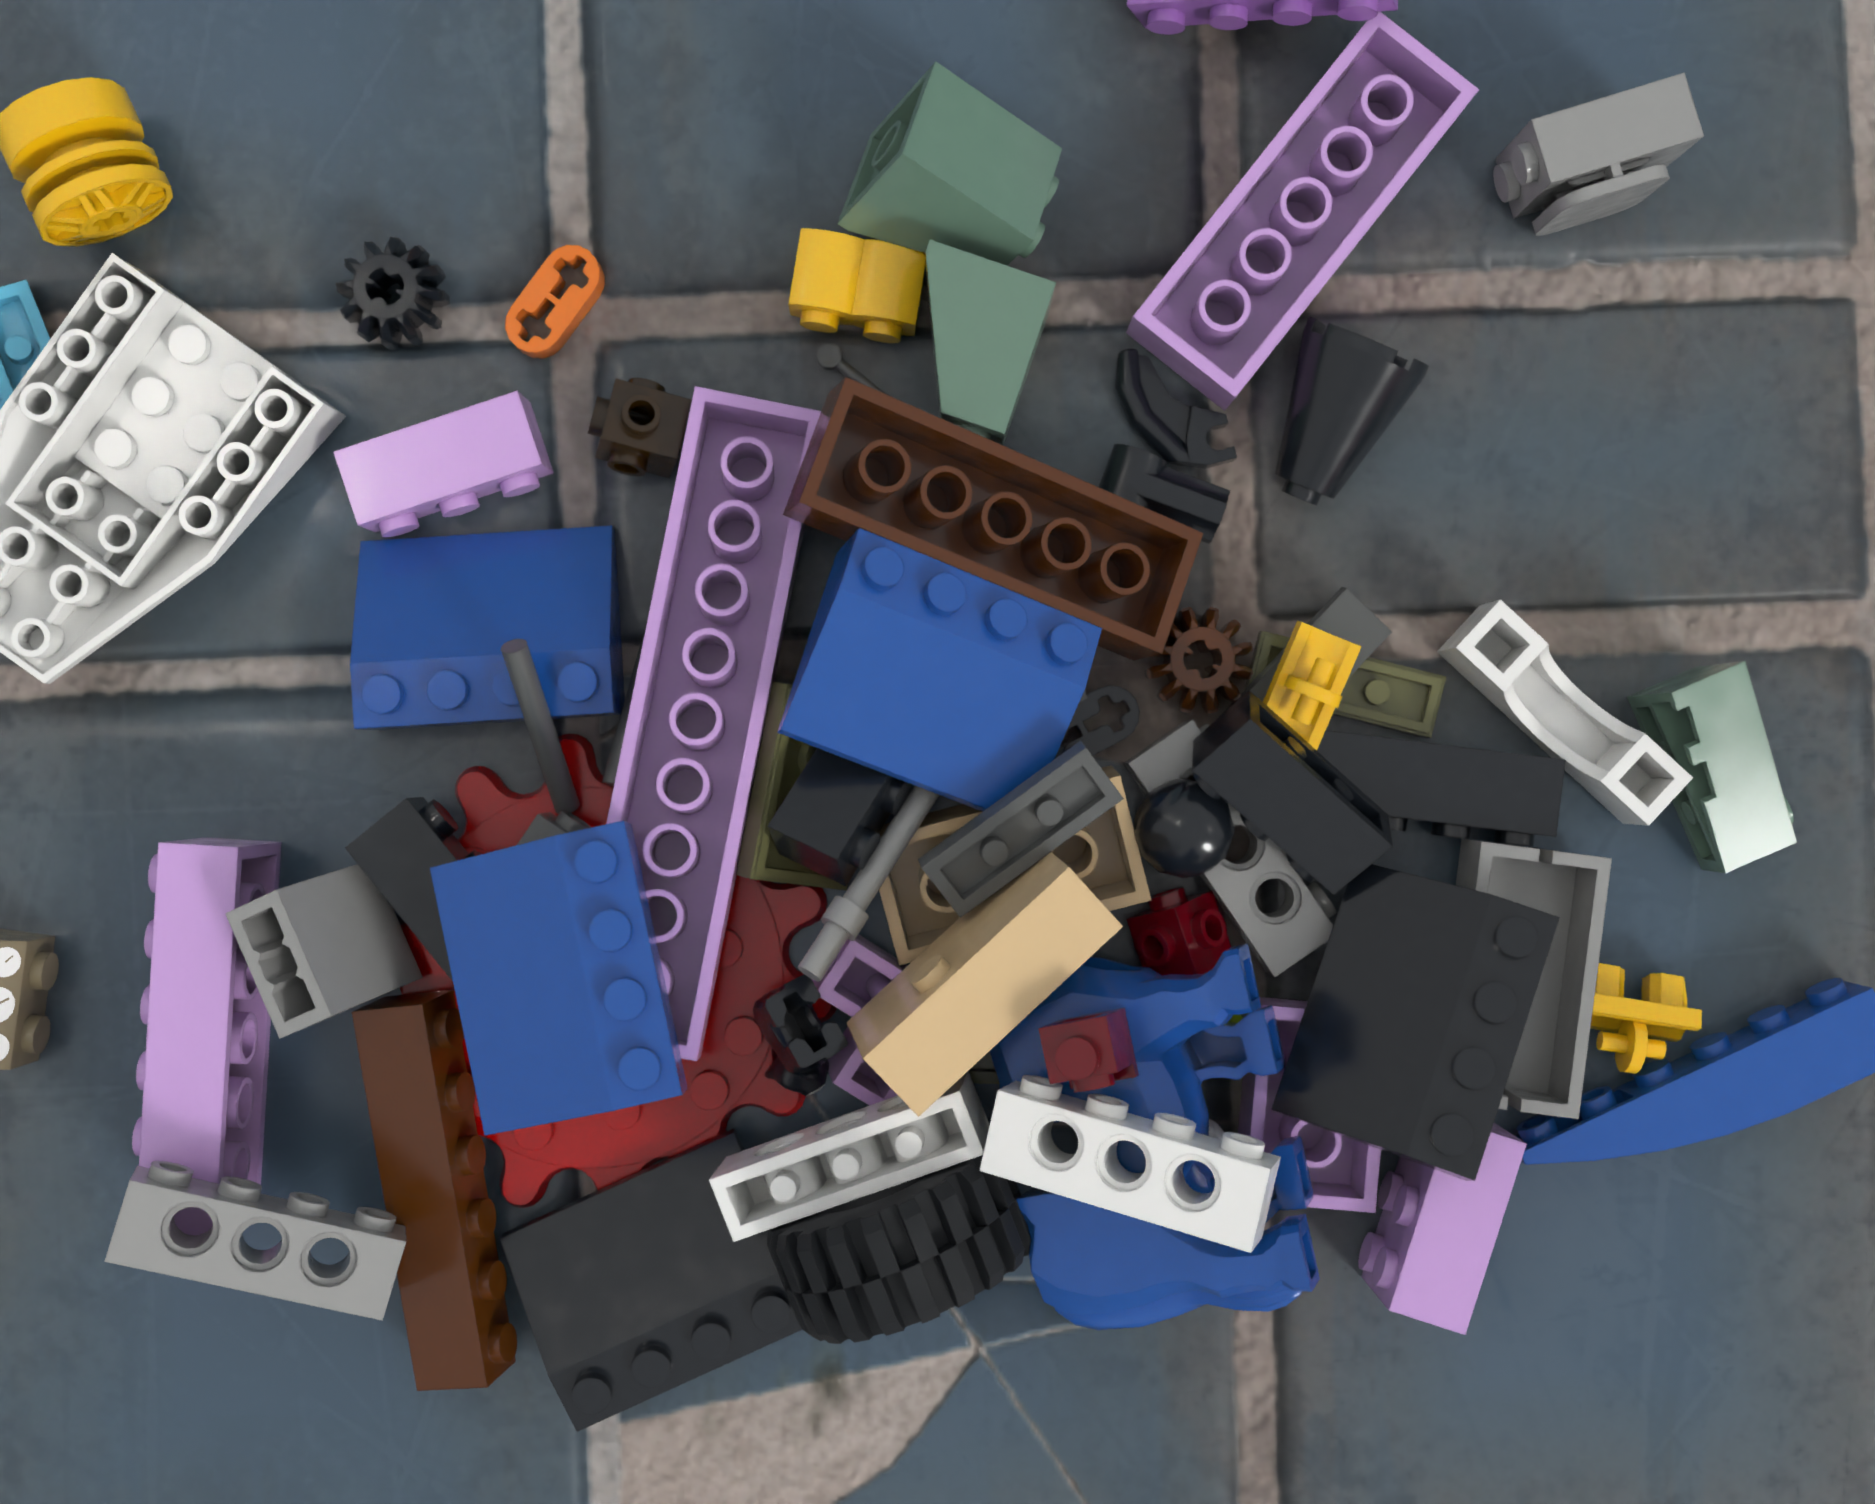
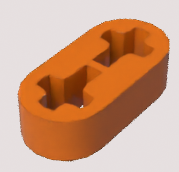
M565 245L555 249L546 258L510 307L506 315L505 330L509 340L523 354L539 359L555 355L565 345L601 296L605 285V275L601 265L589 250L579 245ZM582 263L586 264L583 268V273L588 278V283L583 288L572 284L559 300L557 296L566 284V281L560 275L561 270L566 265L576 270ZM553 305L554 308L545 320V324L551 330L549 336L543 340L535 335L526 342L525 339L529 332L522 325L524 320L528 316L539 320L548 308Z

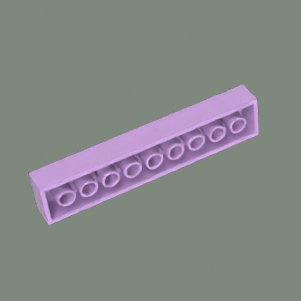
M697 386L694 387L606 823L626 821L632 824L681 1059L697 1061L702 1054L772 681H775L805 528L804 523L783 515L821 413L818 410Z

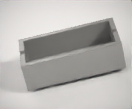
M1461 839L1456 886L1492 894L1560 917L1498 1109L1507 1110V1106L1510 1105L1520 1112L1579 1119L1612 858Z

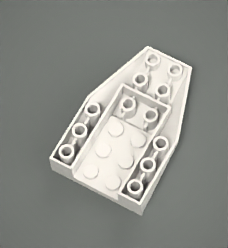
M111 253L0 409V652L44 684H51L214 565L346 416L146 273Z

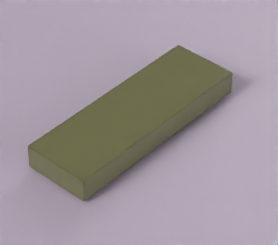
M1266 631L1258 633L1250 665L1253 674L1251 679H1247L1245 689L1283 650L1290 637ZM1368 657L1348 678L1341 693L1343 697L1338 709L1335 708L1332 715L1423 738H1432L1447 676Z

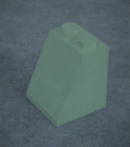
M935 61L871 133L837 224L847 231L926 253L929 240L931 239L1008 265L1018 255L1022 258L1029 256L1043 236L1045 224L1040 222L1044 208L1054 196L1059 184V179L1054 174L1062 148Z
M930 239L926 249V281L939 416L948 422L1004 446L1050 311L1056 282Z

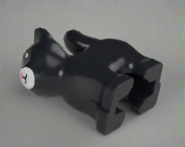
M803 974L759 998L754 1003L753 1014L754 1021L758 1024L767 1042L777 1054V1058L766 1070L765 1077L774 1079L785 1089L809 1096L821 1090L825 1085L829 1070L828 1059L843 1050L848 1045V1041L837 1023H821L813 1007V1004L816 1003L821 995L812 979Z

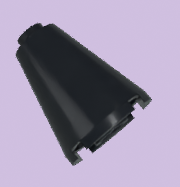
M1309 317L1303 330L1275 474L1286 479L1282 488L1283 492L1317 505L1321 495L1333 499L1336 497L1423 381L1429 366L1414 358L1409 370H1406L1404 367L1408 360L1397 356V350L1328 323L1325 330L1326 326L1316 318Z

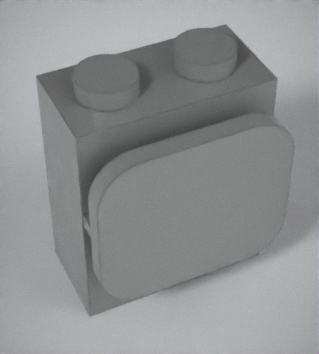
M1685 72L1531 119L1496 157L1497 165H1495L1493 170L1497 194L1502 202H1509L1513 219L1543 210L1532 221L1536 236L1547 235L1633 207L1670 179L1667 166L1704 137Z
M358 864L276 889L225 913L279 1039L423 977L393 907Z

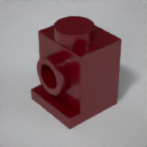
M1125 1007L1061 1019L1038 1028L1050 1084L1069 1081L1070 1089L1074 1088V1092H1084L1116 1084L1115 1081L1139 1076Z

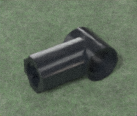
M1114 444L1099 488L1203 533L1202 542L1208 544L1212 542L1226 509L1230 490L1168 468V463L1164 459L1148 451L1125 444Z

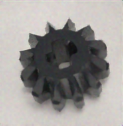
M390 237L383 253L374 242L364 241V253L367 260L360 264L353 258L344 259V265L354 274V279L336 283L337 292L343 297L350 299L340 309L343 318L350 323H358L357 334L364 340L371 342L380 336L382 345L390 350L397 349L402 335L413 345H422L423 335L419 327L426 323L429 327L436 330L442 328V321L431 311L433 307H444L450 304V296L445 291L436 288L446 278L443 269L437 264L428 265L430 254L420 245L414 246L407 251L404 242L399 238ZM398 283L404 290L396 289V293L401 297L394 304L390 305L384 300V298H391V295L386 291L393 284Z

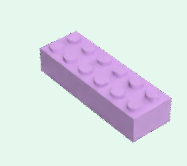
M1378 12L1375 18L1366 21L1133 315L1126 334L1225 411L1479 89L1386 15Z
M197 838L158 842V854L152 857L148 870L149 888L151 892L155 893L154 919L148 923L144 937L145 954L147 958L151 959L150 985L145 988L140 1003L141 1020L147 1025L146 1051L141 1054L136 1070L137 1086L140 1090H143L142 1116L137 1120L132 1136V1149L135 1156H139V1166L150 1168L153 1161H167L191 1168L194 1171L192 1178L220 1184L222 1177L230 1176L251 1180L261 1185L271 1018L225 913L279 889L281 842L223 838ZM184 1208L174 1215L176 1226L188 1235L203 1234L213 1226L210 1216L200 1208Z

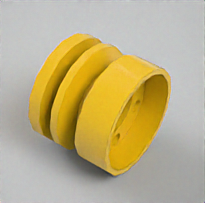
M88 77L60 81L38 88L20 97L0 113V151L13 178L24 183L21 190L28 210L33 212L32 216L42 239L56 246L77 247L100 243L122 236L152 221L167 208L173 198L171 185L165 172L159 169L158 158L154 149L142 142L145 137L143 127L125 88L113 80Z

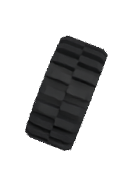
M982 1155L770 1229L767 1236V1246L797 1322L802 1330L819 1341L826 1340L828 1343L841 1344L847 1339H851L854 1343L866 1341L875 1335L883 1333L886 1336L904 1331L905 1327L918 1322L923 1324L940 1317V1313L955 1306L959 1308L974 1300L975 1295L985 1289L990 1290L1003 1281V1276L1006 1273L1014 1272L1022 1264L1023 1257L1029 1254L1031 1238L1028 1225L1016 1200L1021 1196L1017 1182L979 1171Z

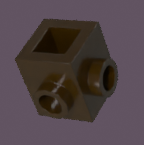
M616 378L610 399L597 396L588 430V434L600 437L595 458L608 461L607 465L609 468L624 475L639 477L644 476L648 472L670 478L678 459L692 400L667 393L662 385L649 379L631 378L628 381Z

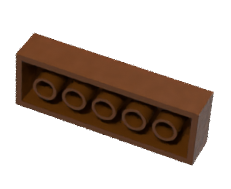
M845 377L826 397L783 515L845 541H848L858 528H862L1102 628L1097 646L1133 661L1163 653L1203 533L848 377Z

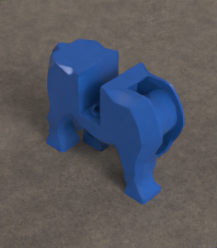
M1248 943L1226 949L1213 969L1205 974L1195 975L1168 974L1162 976L1149 967H1136L1106 958L1090 957L989 1051L998 1076L1000 1089L1015 1081L1021 1082L1023 1075L1048 1078L1038 1028L1061 1019L1125 1007L1139 1076L1115 1081L1116 1084L1084 1092H1074V1088L1070 1089L1069 1081L1061 1082L1060 1084L1063 1085L1061 1094L1087 1101L1088 1094L1111 1096L1129 1104L1127 1113L1154 1120L1155 1113L1181 1116L1196 1123L1195 1132L1209 1136V1113L1201 1087L1204 1080L1210 1078L1240 1080L1248 1072L1260 1076L1278 1074L1285 1067L1275 1013L1272 1005L1261 1007ZM1249 1013L1238 1023L1229 1022L1233 1015ZM1300 1136L1284 1138L1270 1153L1280 1156L1281 1159L1266 1222L1279 1210L1306 1209L1313 1199L1312 1184ZM1119 1141L1116 1152L1120 1164L1132 1173H1143L1146 1167V1159L1141 1148L1130 1141ZM1186 1161L1183 1166V1175L1189 1187L1200 1193L1213 1192L1215 1179L1212 1171L1202 1162ZM1034 1187L1016 1199L1029 1228L1031 1238L1029 1248L1030 1268L1043 1301L1053 1306L1058 1314L1076 1326L1095 1330L1143 1327L1182 1315L1206 1304L1233 1310L1270 1312L1287 1306L1300 1296L1302 1291L1312 1292L1320 1280L1306 1214L1288 1216L1276 1225L1263 1231L1262 1239L1254 1250L1249 1253Z

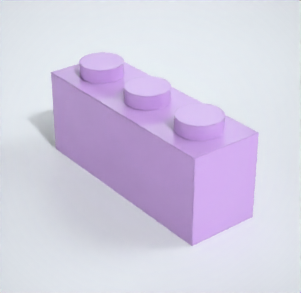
M518 391L333 452L357 525L375 533L380 531L382 537H393L411 532L420 526L418 518L441 511L443 517H454L471 512L480 507L478 498L502 491L503 497H514L531 492L540 487L538 478L554 473L531 402Z

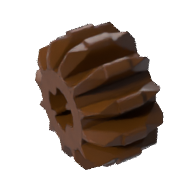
M1191 607L1180 610L1179 621L1182 632L1172 624L1167 639L1170 644H1165L1163 653L1156 655V657L1164 658L1163 664L1155 665L1145 670L1147 679H1156L1163 675H1166L1170 682L1157 693V697L1162 702L1172 698L1178 690L1183 691L1179 701V711L1184 714L1192 712L1198 693L1202 707L1207 714L1218 711L1219 702L1215 689L1230 702L1237 701L1241 694L1238 688L1229 680V677L1247 680L1251 679L1253 670L1248 666L1235 664V657L1244 656L1253 651L1252 643L1242 642L1232 646L1229 639L1239 631L1241 624L1234 619L1225 624L1220 631L1216 630L1219 618V610L1217 608L1209 607L1206 609L1202 616L1200 627ZM1190 644H1197L1200 653L1211 652L1213 664L1204 668L1209 673L1206 678H1201L1197 669L1187 670L1184 665V657L1193 654V651L1188 648Z

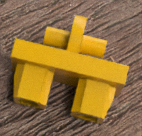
M1297 621L1263 703L1317 750L1335 708L1338 709L1343 697L1341 693L1362 646L1304 622Z
M1599 963L1590 1029L1602 1030L1597 1035V1049L1615 1052V1062L1620 1072L1637 1074L1641 1070L1646 1057L1659 1060L1664 1059L1666 1054L1665 1041L1678 1042L1686 1030L1698 1031L1702 1029V1010L1687 1008L1685 978L1683 976L1650 973L1642 978L1641 1000L1624 998L1625 969L1620 966Z

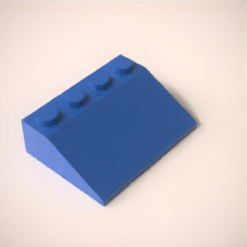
M614 526L360 541L350 657L354 729L388 730L525 721L501 652V646L513 639H524L527 641L552 719L621 715L625 701Z
M858 528L836 553L777 733L983 812L1055 759L1086 688L1102 628L862 528Z
M626 821L614 822L430 867L484 1136L615 1111L684 1094L687 1090V1083L632 824Z

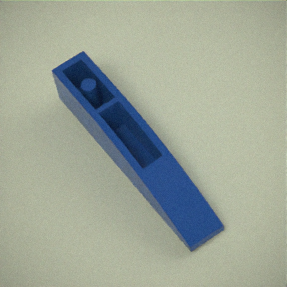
M1833 978L1819 982L1809 987L1805 991L1807 998L1787 1008L1784 1005H1775L1759 1010L1747 1018L1749 1024L1747 1027L1729 1035L1726 1032H1717L1704 1036L1689 1046L1691 1053L1672 1062H1669L1668 1059L1646 1063L1637 1074H1632L1634 1080L1611 1089L1609 1086H1602L1583 1093L1579 1119L1541 1114L1531 1117L1517 1126L1518 1134L1514 1135L1527 1144L1521 1162L1525 1165L1598 1161L1664 1151L1729 1135L1788 1114L1875 1073V992L1871 987L1843 981L1842 978Z

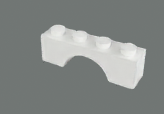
M1501 599L1480 605L1437 651L1551 758L1566 760L1565 771L1621 823L1649 826L1693 779L1685 769L1646 733L1634 729L1613 717L1577 688L1553 660L1549 652V644Z

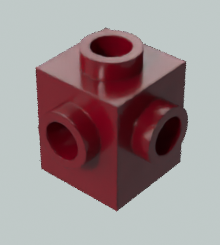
M1181 886L1151 896V901H1148L1150 909L1126 919L1142 967H1149L1162 976L1168 974H1205L1214 968L1223 951L1231 947L1226 923L1219 912L1212 890L1187 896L1184 887Z

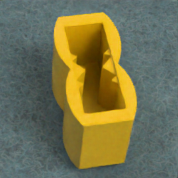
M801 228L788 303L790 315L801 318L800 325L802 327L818 332H837L838 325H853L863 328V336L877 342L899 343L901 335L915 336L926 270V253L882 240L862 239L849 234L828 230Z

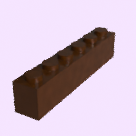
M453 990L386 996L352 1011V1018L385 1209L397 1217L395 1224L406 1227V1245L397 1271V1278L417 1391L487 1388L516 1362L517 1334L514 1326L509 1323L505 1299L507 1274L503 1263L498 1258L494 1234L496 1209L492 1200L488 1198L484 1175L486 1149L482 1138L477 1133L473 1110L475 1087L473 1078L466 1068L462 1044L464 1033L459 1010L456 1009Z

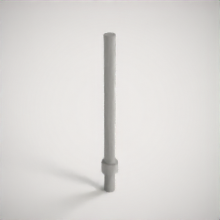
M914 785L900 810L883 833L879 844L863 870L860 869L843 897H834L821 917L824 926L797 967L803 974L820 982L847 939L851 941L856 939L869 919L868 914L865 912L939 797L938 794Z

